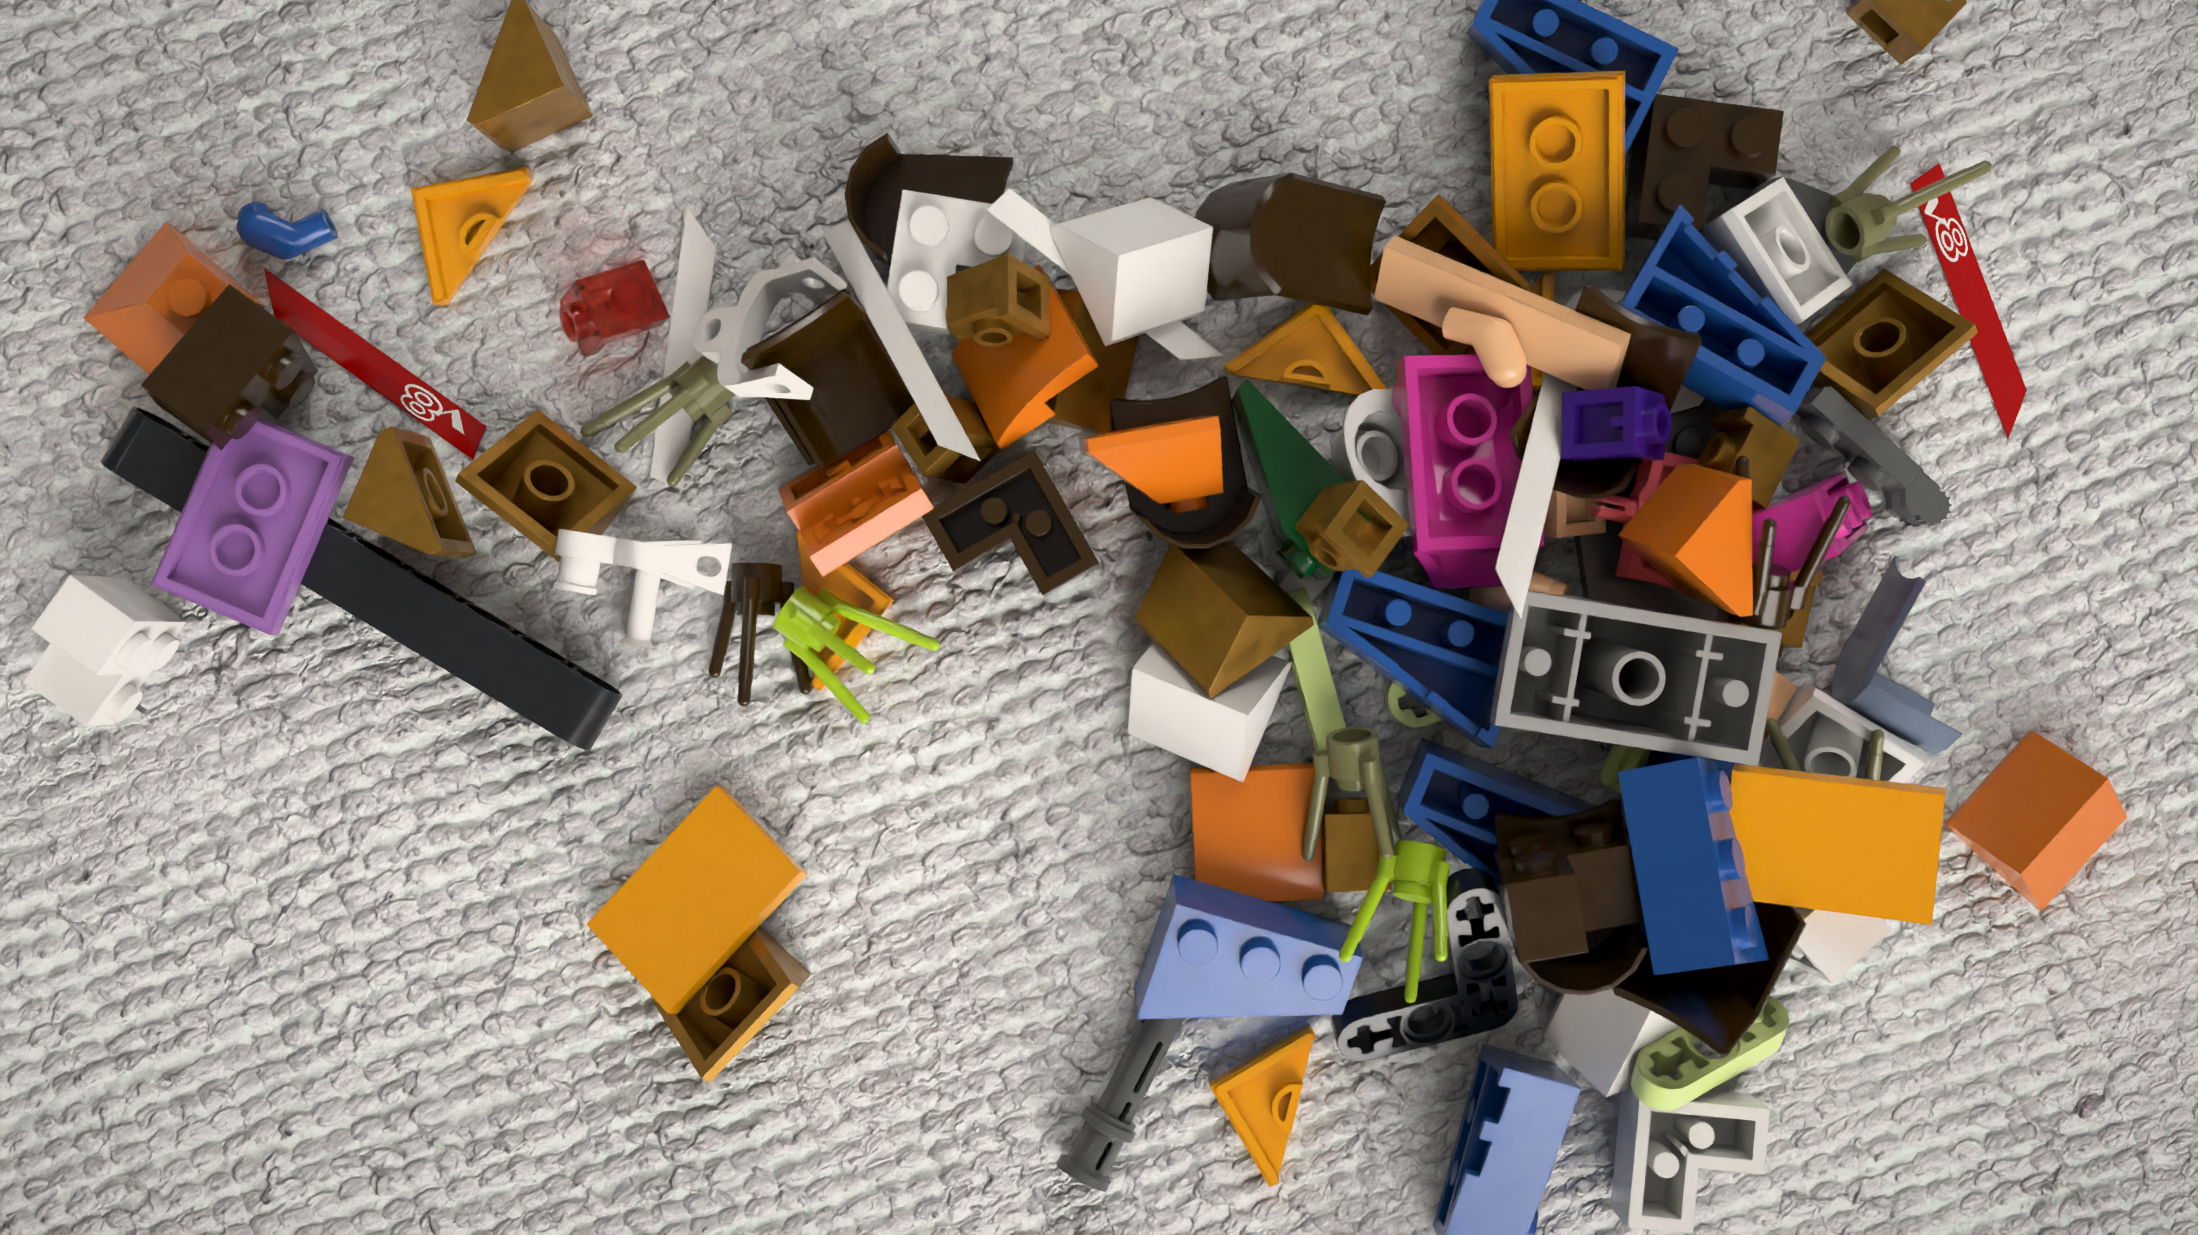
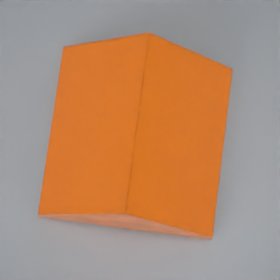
M1692 463L1678 464L1618 536L1679 593L1739 617L1752 616V479Z
M2028 731L1944 824L2036 909L2043 910L2122 824L2127 815L2107 777L2036 732Z

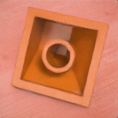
M165 222L83 318L150 375L229 284L263 309L266 306L175 227Z
M1200 416L1079 438L1081 451L1153 502L1158 504L1170 503L1172 514L1208 508L1207 496L1223 493L1221 429L1218 416Z

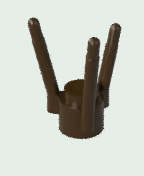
M1740 456L1736 460V475L1750 479L1749 459L1746 456ZM1841 496L1837 500L1794 582L1789 581L1791 576L1789 569L1772 564L1777 522L1772 518L1764 520L1756 562L1752 563L1753 615L1739 617L1732 614L1734 619L1757 628L1781 629L1787 625L1790 609H1804L1809 586L1851 506L1849 497Z
M733 563L731 581H726L724 603L712 650L709 675L712 678L720 676L735 615L742 616L737 701L743 707L747 706L751 699L757 617H774L775 605H780L781 610L794 593V582H782V565ZM790 651L799 690L802 694L807 695L812 690L808 666L800 657Z

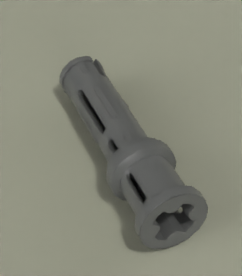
M1186 1018L1141 1019L1099 1102H1091L1090 1106L1085 1107L1081 1115L1085 1123L1069 1154L1060 1155L1056 1163L1058 1168L1091 1188L1104 1192L1107 1191L1111 1184L1108 1174L1123 1144L1131 1143L1136 1135L1134 1131L1136 1125L1132 1121Z

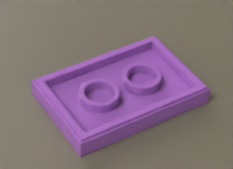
M258 417L254 426L245 436L238 440L232 438L222 451L213 444H210L151 585L266 634L279 635L354 457Z

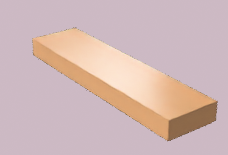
M1394 236L1384 245L1374 299L1441 328L1444 318L1451 307L1505 319L1514 328L1525 352L1527 365L1585 390L1616 388L1631 334L1398 236Z

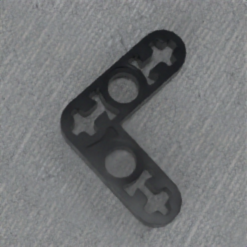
M1470 868L1452 873L1448 877L1447 956L1450 974L1419 981L1417 998L1413 1003L1405 1001V985L1349 999L1342 1015H1332L1331 1027L1342 1055L1354 1061H1370L1491 1031L1504 1026L1514 1017L1518 1009V997L1505 908L1492 876L1483 870ZM1475 897V907L1479 918L1468 919L1464 910L1467 907V899ZM1479 942L1494 944L1491 952L1482 958L1470 960L1463 957V954L1471 945ZM1489 982L1492 989L1489 995L1490 1000L1482 1002L1481 989L1478 983ZM1433 1005L1440 1008L1435 1016L1426 1021L1415 1022L1408 1019L1412 1012L1422 1006ZM1395 1017L1397 1024L1391 1026L1389 1018ZM1367 1025L1366 1031L1358 1033V1027Z

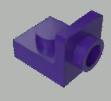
M1636 386L1562 392L1561 459L1570 461L1639 458L1647 461L1664 460L1665 443L1671 435L1672 421L1663 394Z

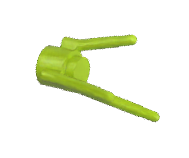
M801 586L792 594L780 610L773 623V628L787 638L783 646L800 657L861 723L869 722L870 714L810 648L812 647L817 652H820L827 646L865 674H872L875 671V665L835 635L841 621L833 616L834 613L931 651H936L940 648V643L937 639L842 601L825 588L816 596Z
M1401 840L1396 842L1394 855L1391 858L1384 859L1381 854L1379 855L1376 876L1349 929L1347 938L1339 952V959L1342 962L1350 961L1388 882L1394 884L1393 895L1395 897L1414 902L1404 991L1405 1001L1413 1003L1417 998L1428 903L1431 902L1434 957L1439 962L1447 959V881L1450 864L1445 862L1447 851L1441 847L1424 842Z

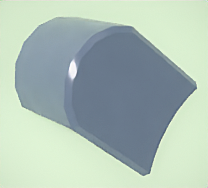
M1894 556L1840 654L1832 682L1833 698L1899 739L1926 753L1936 755L1948 749L1962 735V732L1931 717L1935 706L1933 702L1876 672L1926 584V581L1921 577L1906 578L1902 576L1899 567V557Z

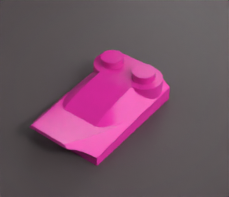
M1477 354L1403 356L1397 361L1398 379L1393 386L1392 402L1395 412L1401 419L1413 554L1426 571L1433 589L1503 586L1495 567L1522 465L1521 460L1515 453L1509 433L1533 399L1531 366L1527 364L1526 376L1520 384L1512 388H1502L1496 385L1485 373ZM1543 531L1538 549L1545 547Z

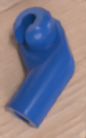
M261 202L248 203L238 212L236 230L241 239L248 246L279 259L289 260L338 238L334 223L323 209L292 223L275 216L271 211H267V205Z

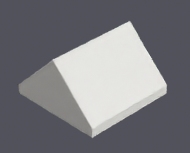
M1784 177L1704 226L1703 231L1700 232L1718 253L1724 250L1738 264L1735 271L1762 299L1768 296L1795 325L1806 320L1852 285Z
M1149 197L1059 223L1050 229L1105 346L1197 316L1205 310L1213 226Z
M1153 642L1132 667L1128 734L1244 782L1292 663L1272 655L1211 700Z
M1797 686V690L1777 721L1802 772L1865 779L1871 734L1876 729L1882 730L1885 735L1881 781L1905 783L1926 764V754L1815 687ZM1768 736L1765 743H1762L1758 766L1784 769L1772 744V740Z
M1613 988L1591 995L1561 993L1543 1029V1037L1605 1097L1631 1088V1076L1638 1053L1642 1048L1678 1029L1680 1026L1647 1008L1615 995Z

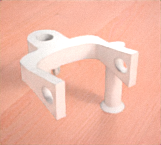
M790 254L782 261L779 268L757 272L743 290L737 306L718 307L706 313L698 322L693 332V347L714 364H718L717 377L719 383L739 397L810 400L814 388L781 364L777 363L749 371L741 363L742 355L746 352L747 348L761 341L766 323L783 296L788 293H803L819 306L842 289H846L848 283L816 258L812 257L802 261L794 254ZM857 302L860 305V307L865 311L861 302Z
M559 529L555 555L561 556L558 578L554 588L597 595L598 588L596 587L600 562L635 568L636 574L626 635L619 643L655 648L651 642V634L660 579L691 590L694 589L695 585L724 596L732 543L701 544V540L640 542ZM710 556L717 561L718 569L714 575L704 576L697 572V564L700 557Z

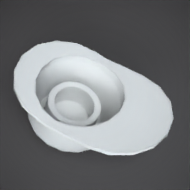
M1372 389L1358 395L1347 408L1342 429L1336 434L1331 450L1332 466L1347 482L1364 480L1410 524L1401 419L1394 410L1392 402L1393 391ZM1410 526L1402 536H1411Z

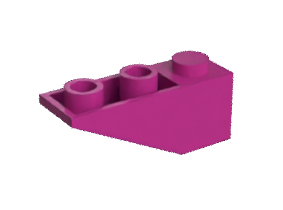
M1844 470L1770 503L1767 509L1753 511L1752 563L1756 562L1763 522L1768 518H1772L1777 522L1772 564L1783 566L1789 569L1791 573L1800 570L1837 500L1841 496H1847L1851 500V506L1823 561L1841 554L1869 529L1865 519L1872 517V509L1859 481L1850 483Z

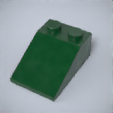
M1247 379L1236 390L1231 401L1258 491L1262 495L1261 500L1272 535L1282 544L1275 554L1301 580L1304 577L1308 578L1310 575L1316 580L1329 578L1336 570L1326 567L1311 554L1305 537L1294 527L1324 487L1347 483V481ZM1359 508L1357 509L1367 521H1371Z

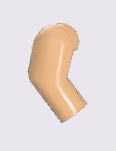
M1451 307L1448 310L1442 326V333L1445 339L1472 345L1485 373L1496 385L1502 388H1512L1523 381L1527 372V359L1514 328L1508 321L1457 307Z

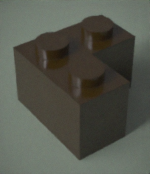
M1656 94L1633 139L1625 198V236L1656 240L1680 204L1694 218L1691 224L1700 233L1703 231L1709 184L1754 190L1775 176L1784 111Z
M229 284L141 386L158 406L222 451L232 438L238 440L251 430L260 415L258 407L276 419L281 416L287 407L290 409L298 407L312 391L315 384L313 377L318 370L293 329Z
M1035 450L940 503L933 510L922 516L950 567L956 573H960L1013 543L1042 596L1045 597L1099 566L1097 558Z
M1610 823L1588 824L1574 829V837L1547 841L1545 835H1524L1509 840L1507 842L1508 848L1493 850L1501 898L1505 908L1507 928L1520 964L1588 953L1586 932L1644 922L1630 839L1624 828L1614 829L1613 824Z

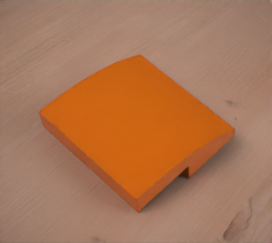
M1040 265L1034 268L1049 277ZM1050 277V337L1038 340L1025 333L1013 337V340L1006 345L996 347L980 345L974 341V338L970 337L960 340L951 354L996 444L1002 450L1056 415L1048 400L1099 366Z
M890 429L853 452L819 468L816 465L778 488L785 510L800 531L808 555L822 576L827 575L934 509Z
M1314 763L1252 765L1247 772L1244 782L1210 768H1189L1194 880L1270 902L1323 899L1321 827L1314 859L1305 861L1302 857L1304 834L1315 776Z

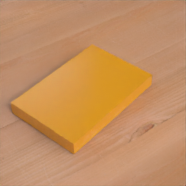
M1625 71L1492 75L1489 79L1493 248L1516 271H1622L1625 266Z
M1734 764L1731 775L1732 809L1729 810L1736 838L1743 852L1745 872L1753 901L1932 925L1946 788Z
M716 785L586 925L668 1014L677 1015L808 873L726 788Z

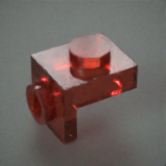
M645 260L578 279L560 299L559 317L562 328L570 341L577 342L585 358L597 354L607 343L662 326L670 318Z

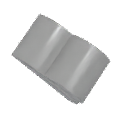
M1528 590L1521 619L1510 600L1489 723L1496 726L1758 766L1782 632L1617 602Z

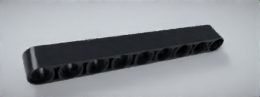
M133 406L100 462L113 473L181 513L210 446L165 419L142 408ZM330 517L328 518L301 585L560 739L583 750H591L623 696L619 690Z

